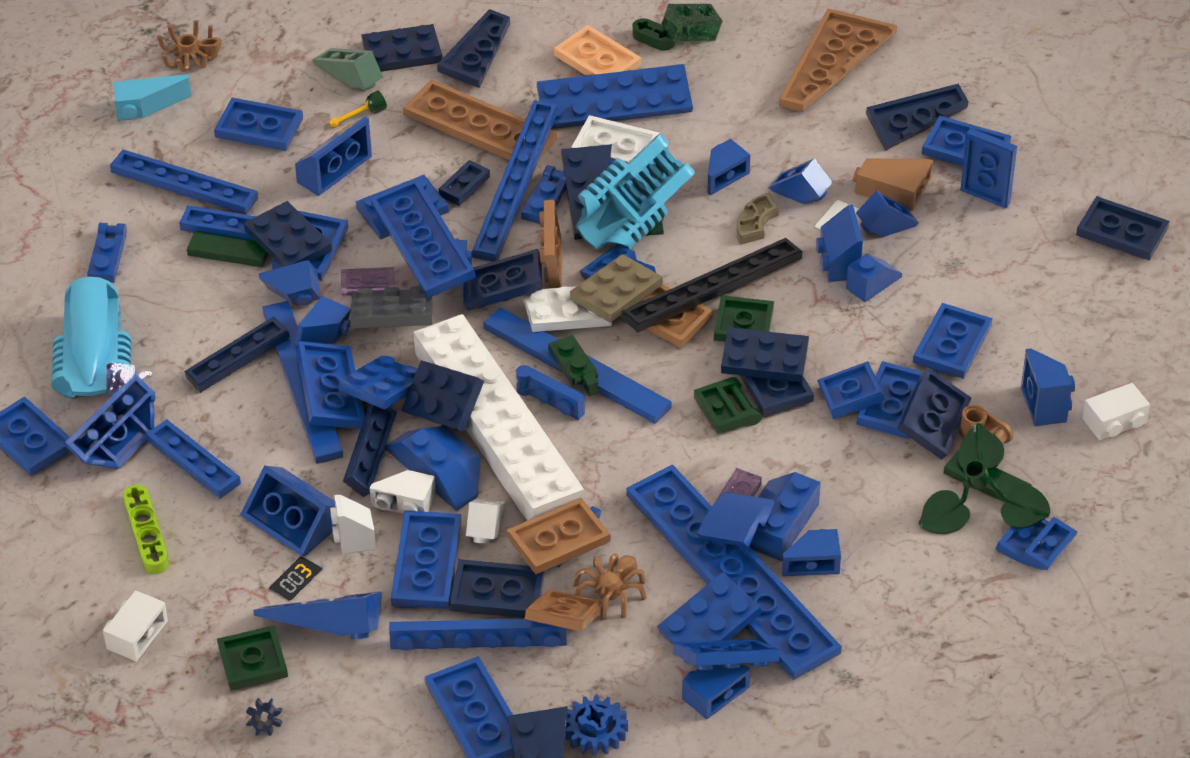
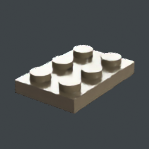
M622 254L570 291V300L611 323L621 315L623 310L636 305L662 286L663 277Z

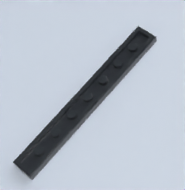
M783 238L622 311L621 319L638 333L802 258L803 251L787 238Z

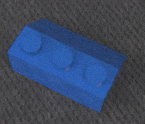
M363 117L348 124L295 163L297 183L320 196L371 158L369 118Z
M264 465L240 514L301 556H306L332 533V527L336 526V524H332L330 508L335 507V501L283 467Z
M797 472L769 480L758 497L772 499L775 503L765 527L757 526L749 547L752 550L782 561L783 553L792 546L819 505L821 482Z

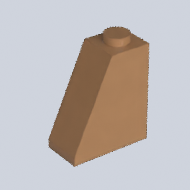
M866 158L861 168H856L853 176V182H856L855 193L870 198L877 190L913 211L931 180L933 160Z

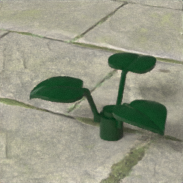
M978 422L967 433L958 451V462L966 478V481L963 482L964 489L961 499H959L955 492L950 490H941L932 494L923 507L919 526L926 531L936 534H949L960 530L970 518L969 509L963 505L967 501L969 488L982 489L986 485H989L1005 501L1001 507V516L1005 523L1013 528L1024 529L1031 527L1048 518L1051 510L1045 496L1033 486L1026 484L1015 485L1011 488L1009 497L1004 495L997 487L993 479L989 477L987 470L994 469L1001 463L1005 450L998 437Z

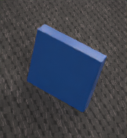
M869 361L817 380L833 419L885 400Z

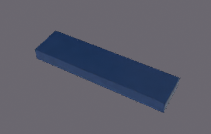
M273 316L184 371L186 378L201 393L290 338L289 331Z
M370 403L343 479L345 484L362 497L370 494V486L374 482L397 413L390 407L384 410Z

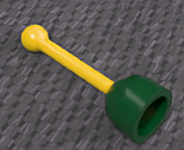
M379 90L367 96L366 105L339 118H331L329 125L337 127L340 122L367 109L372 112H380L386 109L387 104L382 93Z

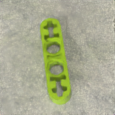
M139 484L128 486L123 492L124 505L143 567L150 574H160L168 568L169 560L148 490ZM134 497L140 499L141 505L136 506ZM147 515L150 517L145 522H137L135 520L138 516ZM149 535L156 537V539L150 543L141 541L144 537ZM156 552L159 561L154 562L151 558V553Z

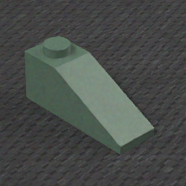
M330 48L312 59L315 65L350 88H358L363 91L369 90L376 85L375 82L383 78L372 51Z

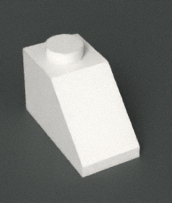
M476 499L469 502L466 536L473 537V542L490 544V539L498 538L506 502Z

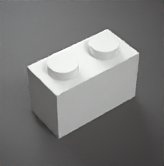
M1130 383L1085 400L1082 419L1100 441L1146 424L1150 404L1136 386Z
M135 590L130 598L122 603L115 617L109 620L104 627L103 635L107 650L137 662L168 622L165 602Z

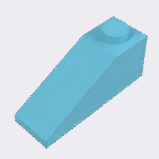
M189 74L114 82L118 120L144 118L190 97Z

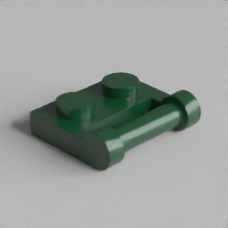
M730 377L694 390V399L717 434L746 424L753 426L762 419L759 410L753 408L741 390V383L736 377ZM726 393L734 397L742 412H738Z

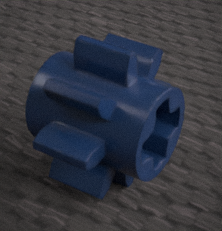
M258 698L255 701L256 709L248 707L246 713L252 716L247 721L246 726H253L256 729L255 735L257 736L261 731H266L271 736L273 733L272 726L280 727L283 721L278 719L277 716L283 709H276L272 698L268 703H262L261 699ZM263 712L268 713L266 722L260 720Z

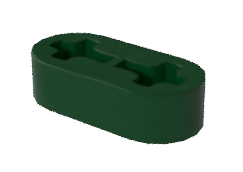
M640 18L633 22L632 36L635 40L658 50H669L675 45V32L671 28L646 18Z

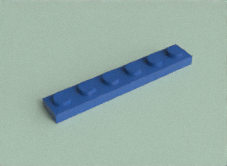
M124 149L110 164L111 173L245 215L258 200V192L256 190Z
M526 619L389 622L391 649H466L476 647H554L567 645L566 628Z

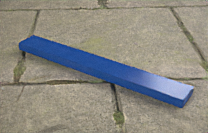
M533 101L473 247V258L492 262L499 260L557 116V104Z
M284 301L262 306L266 321L274 316L289 331L290 338L278 344L275 348L316 464L342 458L343 450L334 426L309 423L296 345H294L298 326L289 302Z
M501 307L483 322L484 329L562 372L548 350V343L559 339L545 331L532 332L530 323ZM588 356L597 369L599 377L597 378L599 382L598 391L600 394L654 424L672 408V401Z

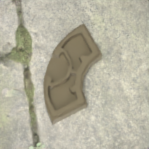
M769 192L748 202L745 205V209L738 216L736 232L740 245L764 239V225L770 219L779 216V208Z

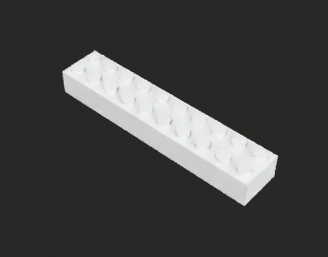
M463 314L414 331L415 355L419 361H426L484 380L465 430L526 521L579 498L584 500V488Z

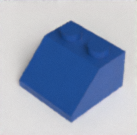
M853 205L846 206L823 224L820 230V238H816L817 253H822L820 257L822 272L826 271L829 282L847 280L848 266L862 257L863 240Z
M1031 348L1026 349L1021 389L1034 426L1066 423L1068 411L1072 410L1071 392L1075 391L1073 376H1069L1065 364Z

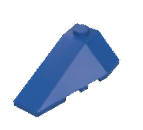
M380 591L346 595L335 598L333 601L324 598L308 601L306 604L294 602L254 609L253 612L254 616L341 636L351 635L352 640L369 637V632L378 629L382 594Z

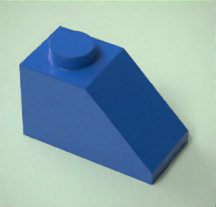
M731 138L711 149L707 193L710 195L750 174V154Z
M812 159L781 172L769 186V189L779 195L805 204L812 200L818 202L827 194L826 189L831 185L832 181L817 161Z
M877 190L856 212L862 221L860 225L869 234L874 232L882 237L916 227L919 223L905 205Z
M866 253L848 266L846 289L866 302L902 277V273L883 259Z
M309 260L259 273V279L269 290L296 306L308 305L312 301L321 298L318 271Z
M322 296L299 323L294 345L297 346L298 341L323 344L336 343L342 334L346 335L351 327L349 320L351 308Z
M808 530L783 553L782 577L840 574L841 551L838 530Z
M713 665L711 670L697 669L696 671H691L682 680V699L707 720L750 687V668L741 665L740 668H725L723 665Z

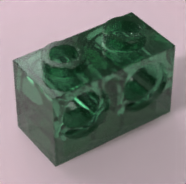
M668 4L661 24L672 41H716L723 21L711 4Z

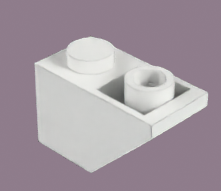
M410 470L380 480L370 486L371 507L404 514V511L428 512L436 495L435 476Z
M334 495L335 507L330 508L332 524H337V526L332 527L334 543H340L342 554L376 549L370 509L342 495Z

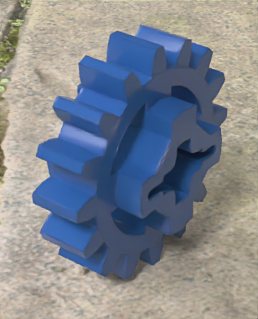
M595 695L593 701H589L584 696L582 704L574 701L572 703V710L568 709L565 740H571L572 748L581 746L582 754L588 749L592 750L593 756L597 755L598 750L609 754L608 747L611 746L618 749L619 741L626 740V732H628L627 713L625 710L620 711L619 702L611 705L610 697H606L604 701H599V696Z

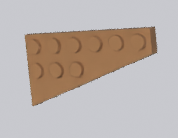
M827 8L779 99V106L804 112L897 33V25Z

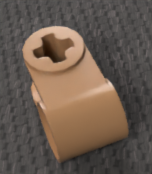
M969 405L964 408L959 430L963 439L978 422L998 437L1002 444L1008 443L1013 439V432L1009 425L997 419L983 407Z

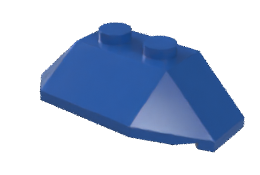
M135 373L64 445L83 464L118 469L147 440L146 433L154 428L155 392Z
M446 426L407 431L386 444L385 449L408 470L435 476L436 494L455 511H458L478 497L481 456Z

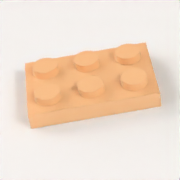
M589 25L554 48L555 57L586 76L635 70L641 66V57Z

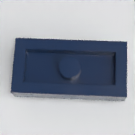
M468 160L438 188L439 194L444 199L460 206L490 178V169Z

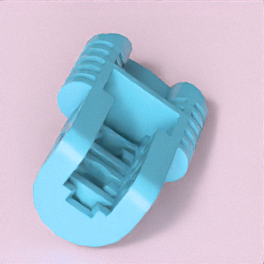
M661 133L654 137L628 163L617 158L613 162L614 165L610 164L607 167V171H603L600 174L601 177H597L594 183H590L587 186L588 190L584 189L578 195L584 207L582 208V216L575 227L583 239L596 250L607 245H615L616 243L631 250L636 245L635 242H639L642 236L648 234L649 230L655 227V223H659L662 220L661 217H665L668 214L664 203L694 175L695 171L687 162L682 164L680 160L677 161L668 151L669 148L667 146L669 142Z
M100 277L79 278L70 283L65 290L64 335H59L53 340L52 388L69 398H74L76 395L93 396L103 393L114 395L131 378V336L127 332L121 331L119 295L116 287L108 280Z

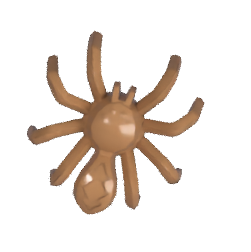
M198 20L193 21V35L185 34L179 38L175 36L172 25H168L170 37L176 43L170 48L165 46L162 36L160 34L157 35L160 47L167 52L174 51V55L177 56L173 63H169L167 55L162 53L165 66L174 68L178 65L181 72L189 69V59L192 58L196 67L205 68L207 61L217 58L222 42L220 38L212 37V25L208 26L207 39L197 40ZM196 54L202 57V64H200ZM181 58H184V67L182 65Z
M614 553L609 559L607 572H604L599 557L594 556L593 567L597 568L600 577L589 568H583L575 574L574 587L578 586L580 577L584 573H588L597 581L584 580L577 587L575 595L580 596L581 590L587 585L596 587L595 593H599L603 598L601 620L606 619L608 601L617 599L619 596H621V618H626L627 598L626 593L621 590L635 587L639 589L643 600L647 598L643 585L636 582L625 584L636 574L639 576L640 583H645L644 571L637 569L636 558L633 556L624 555L619 558L618 554Z

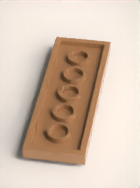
M432 79L403 107V115L507 160H510L526 119ZM550 131L540 157L557 140V132Z

